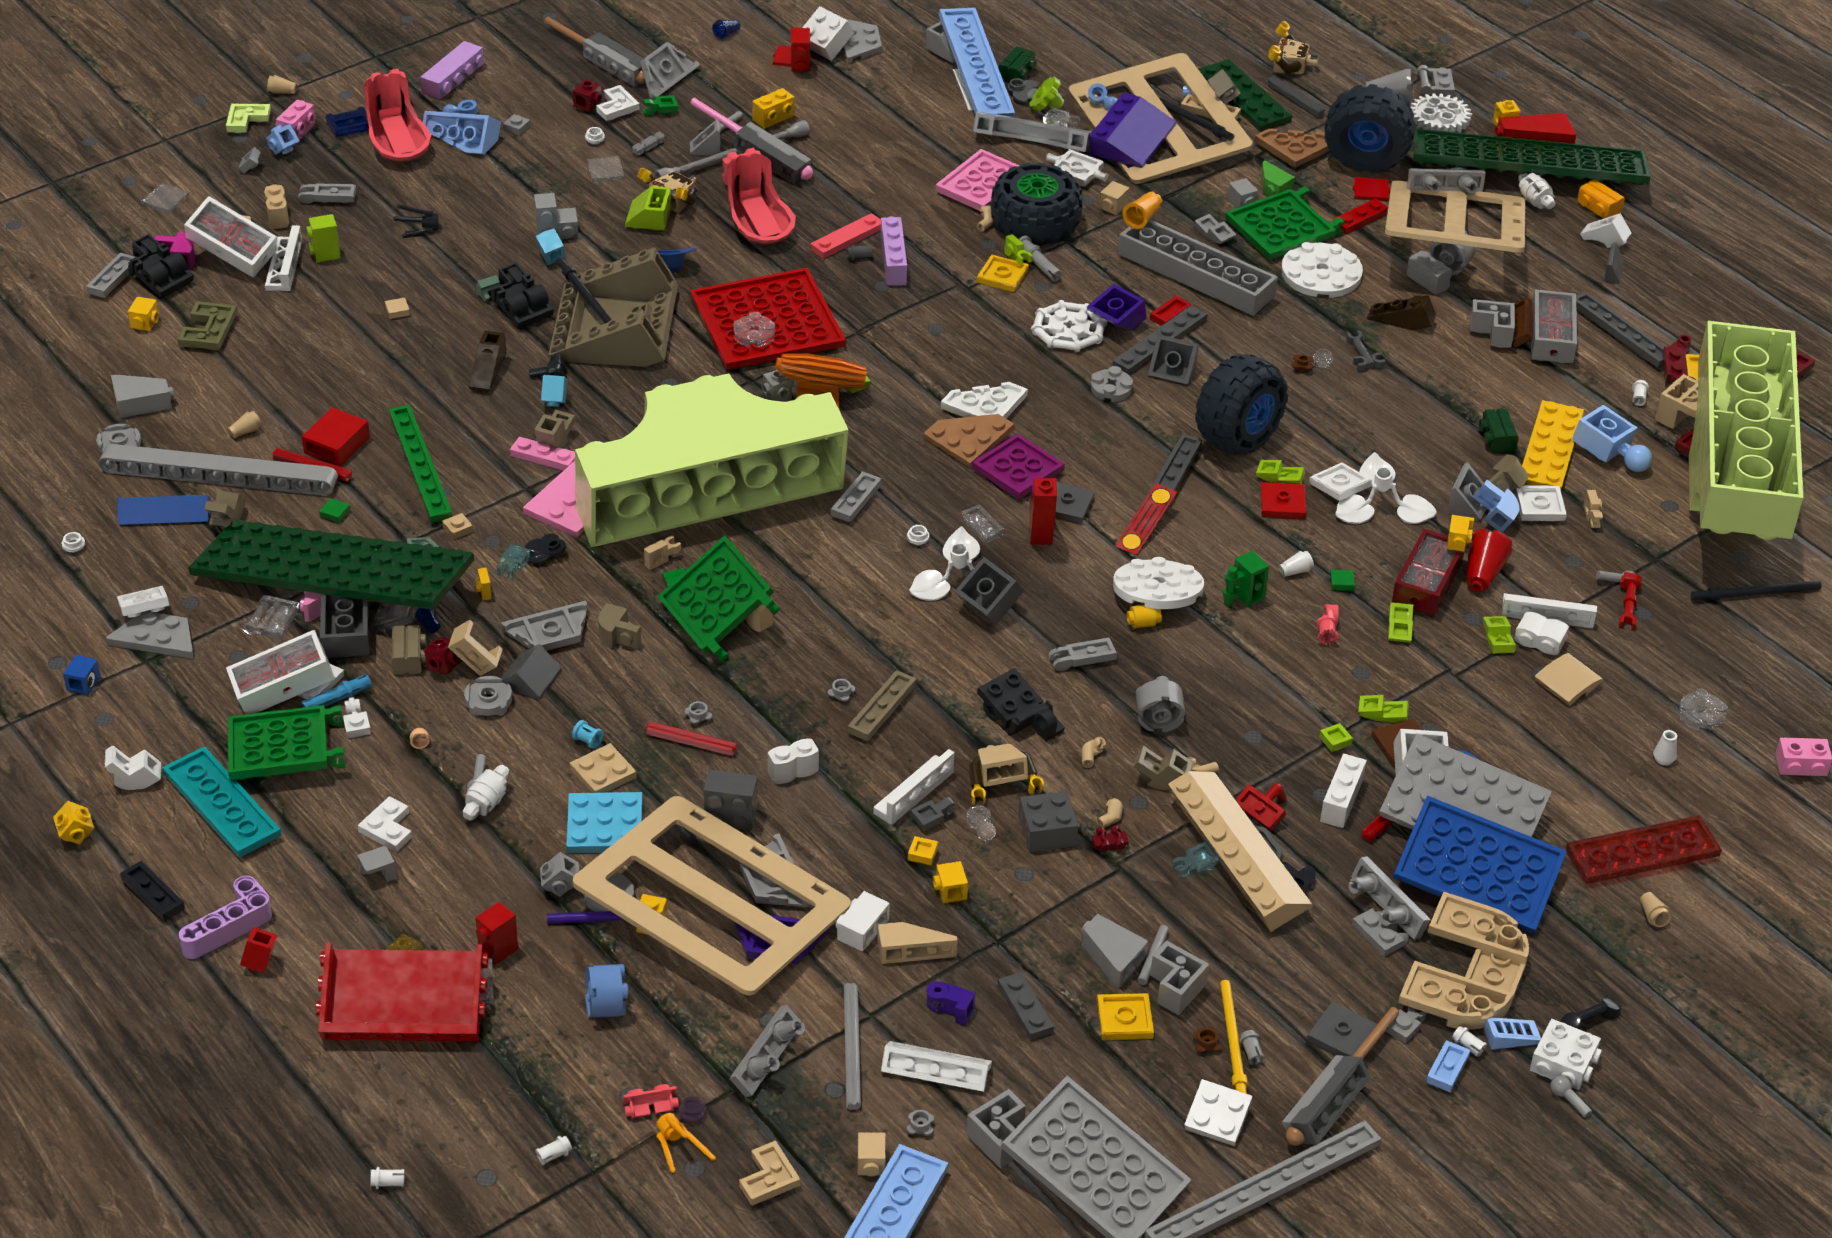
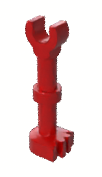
M1624 572V575L1621 577L1620 587L1623 590H1627V593L1623 599L1625 609L1624 614L1619 619V628H1622L1623 623H1629L1631 630H1634L1636 627L1637 619L1633 614L1634 607L1637 605V597L1635 595L1636 590L1641 587L1642 578L1635 573Z

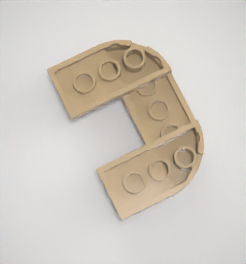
M1443 892L1429 925L1428 933L1476 948L1466 976L1463 977L1414 961L1398 1003L1448 1019L1447 1026L1456 1029L1459 1026L1467 1027L1469 1030L1485 1027L1487 1018H1503L1511 1006L1526 966L1529 953V942L1526 933H1521L1517 928L1518 922L1511 916L1496 908Z

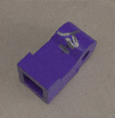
M936 981L927 986L926 1004L929 1010L933 1012H945L955 1016V1022L965 1026L975 1009V992Z

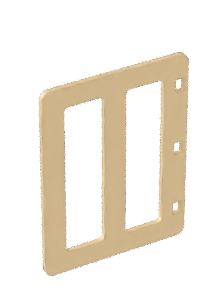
M1184 53L1174 54L1089 79L1069 87V94L1094 129L1108 113V110L1105 109L1103 103L1094 104L1089 100L1088 90L1093 84H1102L1107 90L1126 86L1132 95L1142 97L1174 119L1145 79L1175 71L1214 124H1219L1234 134L1232 141L1227 140L1202 149H1196L1176 122L1175 127L1165 138V141L1175 153V157L1152 164H1145L1143 168L1136 166L1128 168L1127 164L1117 162L1128 179L1134 184L1147 182L1252 149V140L1188 55ZM1086 99L1087 102L1082 103L1081 100Z
M1392 181L1385 234L1522 253L1525 249V198L1481 191L1471 194L1468 191H1439L1433 193L1430 190H1409L1407 182ZM1410 193L1447 198L1443 232L1406 226ZM1467 200L1502 205L1501 239L1465 235Z
M674 796L667 800L575 874L572 882L573 887L744 995H754L831 927L840 915H844L851 904L850 899L846 895L680 796ZM695 813L704 819L700 821L692 815ZM673 825H680L809 903L814 908L793 927H788L655 846L652 842ZM753 850H757L764 856L759 857L758 855L753 853ZM635 860L767 941L771 946L750 965L743 966L608 882L607 879L629 861ZM814 887H818L826 893L822 895L815 891Z

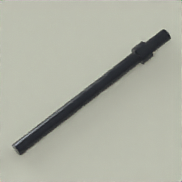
M1161 97L1159 98L1166 109L1211 131L1213 135L1219 138L1223 137L1229 141L1234 139V134L1227 131L1225 127L1219 124L1215 125Z
M558 257L556 263L562 269L564 277L573 283L604 324L611 321L612 319L578 278L575 269L568 265L562 257Z
M1821 581L1727 589L1712 587L1703 591H1692L1690 596L1691 600L1708 599L1709 601H1718L1720 598L1820 590L1822 584Z

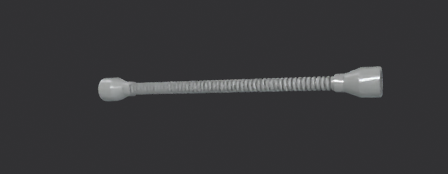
M802 120L773 136L779 140L792 137L801 138L810 134V127L807 121ZM733 148L680 167L656 170L654 175L655 177H661L670 172L687 173L722 161L727 157L728 153L736 152L739 155L742 152Z

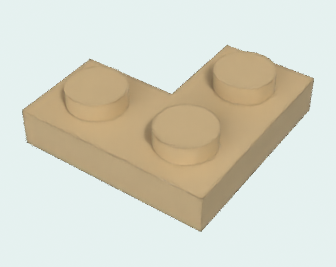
M776 1140L752 1150V1158L760 1171L739 1180V1187L751 1206L800 1186L799 1176Z

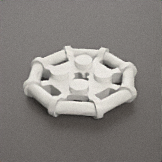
M1059 300L1056 304L1046 308H1038L1035 311L1036 317L1034 324L1031 326V332L1043 340L1050 349L1055 347L1080 352L1085 347L1095 343L1100 344L1103 341V332L1107 325V320L1087 310L1088 303L1076 304Z

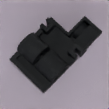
M150 234L132 242L133 256L135 258L128 262V272L131 276L135 274L160 298L194 281V274L187 269V263L179 252L171 254L169 247L165 248L164 243L160 244Z
M515 262L499 269L500 285L491 289V300L499 304L517 328H521L553 315L554 308L549 303L545 288L541 284L535 286L534 279H530L531 275L529 273L526 274L519 264Z
M1015 668L978 687L977 694L984 701L983 707L986 715L992 721L1000 719L1003 723L1002 728L1004 730L1009 728L1007 733L1009 736L1032 725L1043 739L1047 741L1065 729L1054 715L1053 705L1048 700L1043 703V699Z

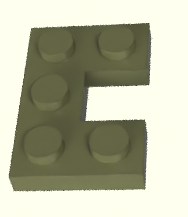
M196 301L190 313L191 320L207 322L204 329L183 327L178 337V346L220 350L237 315V306Z

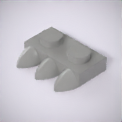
M1370 909L1353 918L1352 926L1384 957L1405 946L1409 940L1407 933L1396 932L1398 929L1397 923L1388 926L1382 924L1380 921V914H1383L1382 911Z

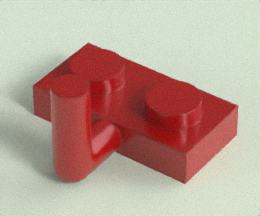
M1275 783L1265 795L1248 784L1235 799L1247 815L1271 832L1287 814L1282 807L1273 802L1275 797H1277L1279 802H1284L1287 799L1279 783Z

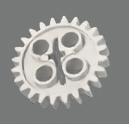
M1433 93L1430 97L1425 94V98L1419 96V100L1414 99V103H1411L1410 107L1414 113V121H1416L1417 128L1449 132L1457 131L1461 133L1462 129L1466 130L1467 126L1470 125L1471 109L1468 108V104H1463V100L1457 101V97L1451 99L1450 95L1444 97L1443 94L1436 96Z

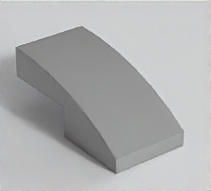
M1211 214L1194 221L1193 226L1202 235L1215 243L1222 244L1236 237V234L1225 222L1218 223Z

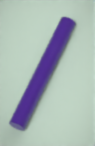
M611 911L547 914V924L623 920Z

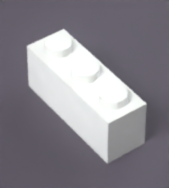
M1343 753L1324 798L1320 822L1344 828L1363 782L1367 760Z

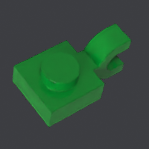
M674 95L657 96L655 100H643L645 107L650 106L643 109L644 116H650L657 110L659 114L678 112V104Z

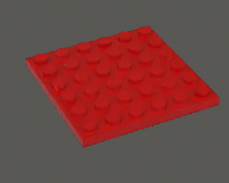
M808 268L690 290V297L726 370L776 361L777 358H781L782 354H810L846 346V338Z

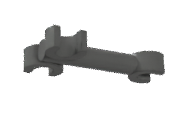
M1357 331L1356 336H1352L1350 332H1347L1346 342L1354 345L1360 356H1355L1353 359V365H1357V372H1364L1367 367L1369 369L1373 367L1376 369L1385 368L1386 360H1381V353H1374L1372 358L1362 343L1361 331Z

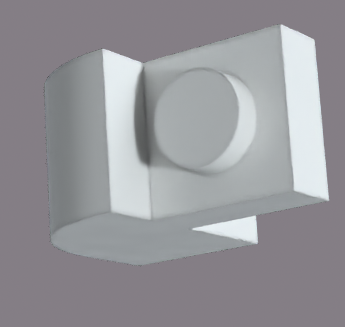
M115 746L105 750V768L114 774L115 786L125 790L144 789L161 780V762L145 749L131 758L127 757Z

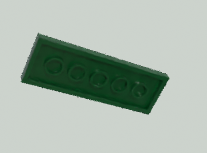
M1223 60L1198 69L1207 82L1219 71L1225 70L1241 93L1231 100L1229 104L1241 108L1240 114L1258 131L1262 132L1292 122V115L1231 60Z

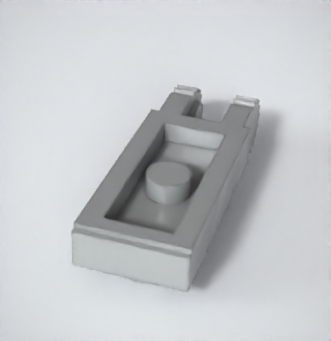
M305 184L300 187L298 199L304 204H311L313 201L322 203H354L356 185Z
M1103 638L1050 650L1049 658L1051 661H1054L1053 667L1055 670L1065 671L1071 666L1076 667L1116 660L1117 653L1110 638Z

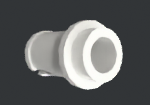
M1637 380L1632 386L1634 392L1632 402L1636 406H1643L1646 403V393L1649 391V385L1644 380Z
M1459 1026L1452 1036V1039L1455 1041L1454 1043L1471 1050V1053L1479 1057L1484 1051L1482 1048H1486L1487 1043L1468 1032L1469 1028Z
M558 1136L556 1141L536 1149L535 1152L538 1154L537 1157L540 1163L545 1165L561 1155H569L568 1152L572 1151V1146L566 1136Z
M377 1167L376 1170H371V1186H376V1189H379V1186L404 1187V1169L380 1170Z

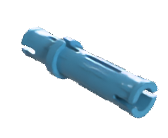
M367 674L351 681L345 680L341 682V685L301 701L302 708L321 705L327 707L342 699L353 698L355 694L372 688L371 680Z

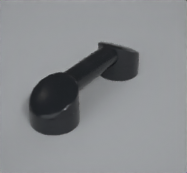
M1605 996L1602 998L1601 1003L1584 1011L1567 1013L1560 1022L1580 1030L1582 1022L1600 1014L1607 1019L1618 1018L1621 1012V1005L1615 999Z

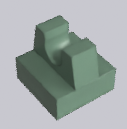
M497 275L479 280L474 290L477 296H480L484 302H487L490 299L488 293H491V289L499 285L500 281Z

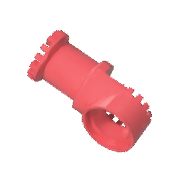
M1325 604L1324 608L1326 609L1323 611H1326V613H1323V616L1318 618L1316 622L1317 628L1320 630L1318 641L1322 642L1323 645L1324 643L1325 645H1331V643L1334 644V641L1337 642L1339 639L1338 632L1335 630L1338 624V605Z

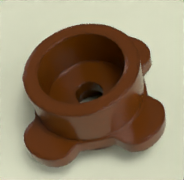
M1307 355L1293 356L1294 362L1292 367L1296 372L1308 373L1312 370L1313 366L1311 363L1314 362L1313 357Z
M1202 1028L1193 1034V1039L1197 1043L1195 1049L1198 1052H1217L1221 1049V1044L1218 1043V1033L1214 1029Z

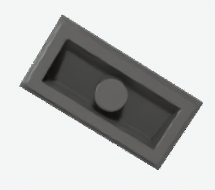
M1616 242L1611 244L1604 278L1605 281L1620 283L1624 264L1623 256Z

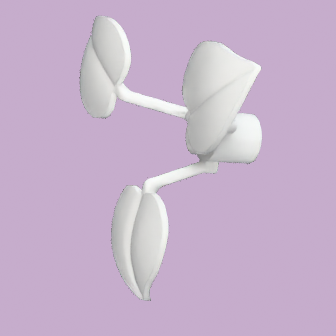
M1374 452L1366 459L1359 471L1361 474L1372 479V490L1369 498L1365 501L1362 496L1356 494L1339 501L1335 514L1338 519L1346 523H1365L1374 515V508L1369 504L1376 490L1386 492L1389 489H1392L1396 503L1400 505L1397 509V515L1405 523H1423L1435 517L1437 511L1431 503L1418 495H1406L1402 502L1396 491V484L1393 482L1395 479L1393 467Z
M962 526L958 528L948 538L943 547V556L948 561L946 574L942 577V574L936 570H925L916 576L909 592L916 598L925 601H936L945 597L950 591V584L946 580L949 578L952 566L957 569H963L967 565L971 571L974 569L972 560L980 553V545L977 540L968 534Z

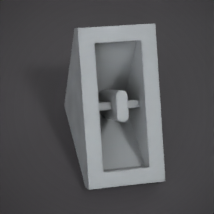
M716 119L690 142L691 155H716L720 153L719 120Z

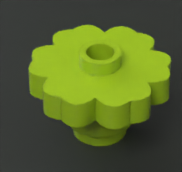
M1049 77L1032 96L1033 99L1029 105L1035 112L1041 111L1045 107L1056 112L1063 105L1064 99L1057 90L1061 84L1056 77Z

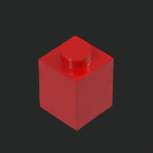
M253 927L247 939L240 965L253 971L265 973L278 935Z

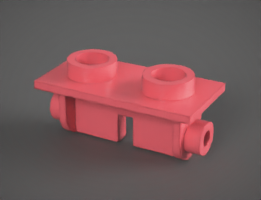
M668 1084L654 1087V1090L643 1092V1089L628 1091L627 1095H623V1105L629 1104L624 1106L626 1117L636 1118L650 1115L649 1105H654L655 1114L672 1112L674 1108H679L678 1098H672V1096L676 1095V1086L670 1087Z

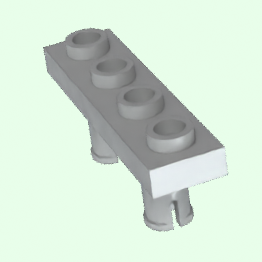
M1409 169L1407 188L1409 190H1430L1433 193L1439 191H1468L1471 194L1477 191L1483 192L1486 172L1483 170Z
M1361 857L1351 876V882L1348 884L1349 890L1353 894L1367 892L1384 909L1382 911L1383 914H1380V921L1383 925L1388 926L1397 923L1413 940L1421 939L1431 919L1368 857Z
M787 1005L781 1006L729 1078L745 1097L753 1095L768 1072L779 1069L780 1062L778 1058L793 1036L801 1035L805 1031L804 1023Z

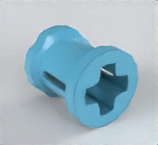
M580 720L572 731L573 739L577 741L582 740L591 749L597 748L604 737L602 729H595L589 726L585 720Z

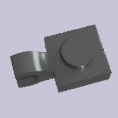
M950 797L943 799L937 804L930 800L911 809V817L923 831H926L944 822V817L953 816L955 811L951 807L955 803Z

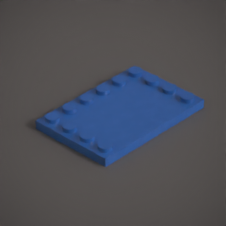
M1427 795L1393 878L1439 897H1442L1443 892L1496 908L1518 922V929L1534 935L1567 851Z

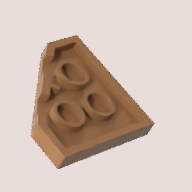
M1267 129L1255 135L1254 142L1294 168L1330 151L1325 142V133L1315 132V135H1306L1304 131L1288 130V133H1278L1277 129Z
M1000 414L938 420L923 434L924 439L964 465L972 468L973 461L994 449L1015 430L1014 423Z

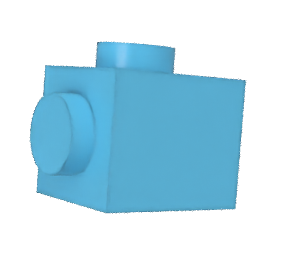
M554 228L536 235L538 248L547 265L555 263L558 257L566 258L564 245Z
M543 375L541 401L547 403L546 406L559 407L560 404H566L568 379L564 376Z

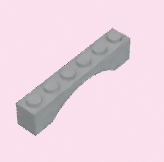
M982 111L976 112L973 132L1029 140L1082 152L1089 151V135L1092 133V131Z

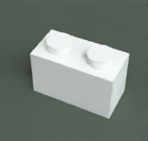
M863 891L858 899L855 898L851 902L848 911L844 915L839 916L836 922L837 940L863 952L878 934V924H886L889 921L890 903Z

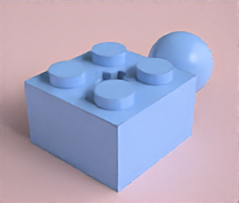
M1605 405L1579 420L1571 440L1594 454L1598 459L1606 463L1618 454L1624 456L1626 466L1634 472H1643L1652 463V453L1646 446H1630L1638 427Z

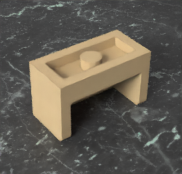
M468 620L454 628L448 648L478 675L482 676L497 667L503 649L498 646L488 652L470 636L473 622Z

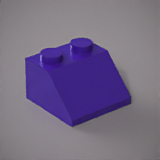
M1116 284L1110 286L1087 306V310L1118 327L1134 330L1147 319L1145 300Z

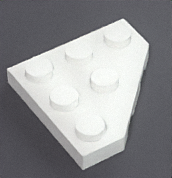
M1011 382L1001 383L1000 387L990 388L989 385L972 387V391L961 392L960 389L951 390L941 401V409L962 417L1000 414L1007 419L1027 397L1028 389Z

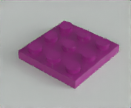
M1018 433L972 462V469L1017 499H1021L1032 492L1034 478H1053L1063 472L1065 466L1063 462Z

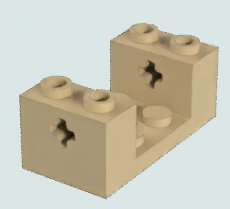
M1683 374L1663 391L1660 396L1655 420L1674 429L1686 417L1692 416L1696 418L1698 381Z

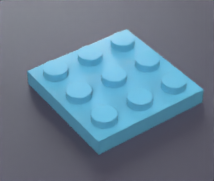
M642 792L569 793L567 853H603L642 821Z

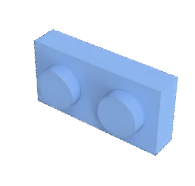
M1446 1040L1427 1075L1426 1083L1451 1092L1469 1058L1471 1050Z

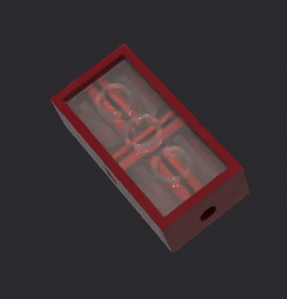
M1423 529L1395 581L1392 603L1413 605V610L1435 616L1463 563L1465 551L1447 549L1448 536Z

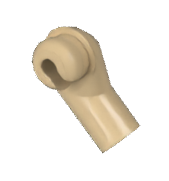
M982 206L980 209V215L984 216V219L976 225L980 232L985 231L994 224V218L991 217V206Z
M1096 737L1094 740L1083 745L1082 765L1085 768L1092 767L1094 765V757L1100 754L1103 748L1106 747V741L1102 737Z
M1188 757L1193 762L1190 771L1219 773V766L1216 762L1201 766L1196 764L1195 758Z
M1115 798L1107 801V814L1097 818L1099 827L1106 828L1121 820L1123 805L1120 800Z

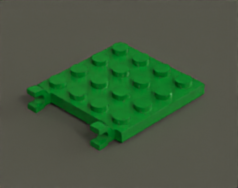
M1306 186L1295 192L1292 189H1288L1225 212V219L1269 260L1283 256L1288 251L1301 247L1304 242L1319 243L1336 235H1341L1343 230L1339 226L1344 224V220L1340 217L1327 222L1307 204L1309 199L1305 197L1306 194L1310 193Z
M725 535L657 596L705 654L711 650L722 662L729 655L718 643L763 603L773 615L781 610L770 598L774 593L773 589Z
M321 705L228 716L229 780H244L261 776L269 777L286 773L294 774L310 770L318 771L327 769L328 764L335 768H346L345 758L337 759V757L344 756L343 747L327 750L326 722L335 727L344 726L343 717H334L342 715L341 705L330 709H325V706Z

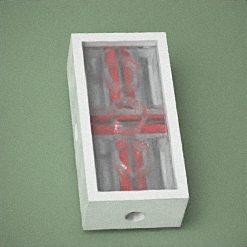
M210 196L206 198L184 224L186 238L253 278L278 249L277 236Z
M315 630L226 667L236 697L245 714L258 713L335 679Z

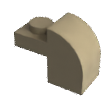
M1223 69L1208 80L1215 90L1214 92L1224 104L1229 103L1241 94Z
M555 410L552 416L543 414L534 429L537 442L556 448H563L568 442L567 435L576 422L575 415Z
M1507 454L1492 468L1496 474L1489 481L1503 492L1507 488L1512 492L1515 488L1520 489L1528 479V473L1515 456Z
M218 490L215 502L206 501L204 510L211 515L209 524L227 527L232 521L240 520L246 500L238 493Z
M606 603L598 616L601 642L613 649L616 643L638 649L641 644V626L628 623L627 608Z
M1143 746L1138 750L1133 767L1149 777L1148 786L1159 790H1170L1168 783L1190 771L1193 762L1175 749L1164 758H1161Z

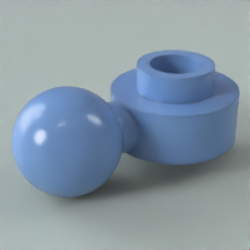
M1093 84L1088 90L1089 100L1094 104L1104 103V107L1108 111L1118 100L1115 97H1108L1107 89L1102 84ZM1095 94H1101V96L1095 97Z
M464 100L458 104V107L448 104L443 108L442 112L477 114V102L474 100Z

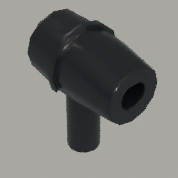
M553 355L547 367L529 369L530 378L543 375L563 376L565 374V359L561 355Z

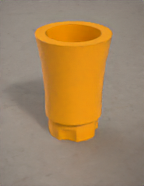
M1152 191L1127 204L1123 209V218L1126 224L1134 229L1145 227L1149 219L1159 211L1162 203L1161 196Z

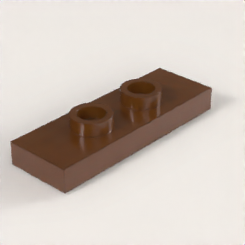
M1528 296L1515 303V330L1512 345L1515 348L1533 338L1532 300Z

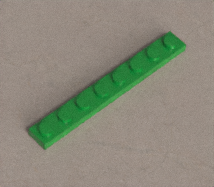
M410 405L389 409L390 419L430 522H441L453 517L452 510Z

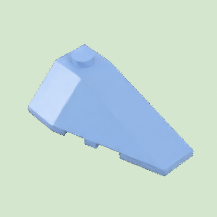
M425 111L423 123L431 135L466 153L484 155L498 141L501 121L489 115Z

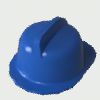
M684 248L657 251L670 272L674 273L682 267L685 254L697 249Z

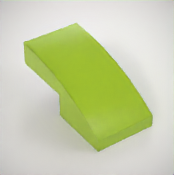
M1260 460L1256 476L1271 483L1302 484L1305 470L1304 467H1283L1282 460Z
M1390 603L1389 641L1411 643L1413 605Z
M1506 616L1483 617L1484 630L1492 653H1515L1516 644L1510 635L1511 625Z
M1384 695L1360 696L1358 712L1360 716L1371 720L1399 723L1408 720L1409 703L1408 701L1385 702Z

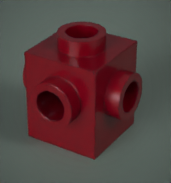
M584 79L572 90L573 107L588 112L598 105L603 98L601 84Z
M438 638L424 650L429 671L447 674L463 661L448 648L451 638Z

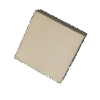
M405 298L385 301V308L389 319L410 315Z

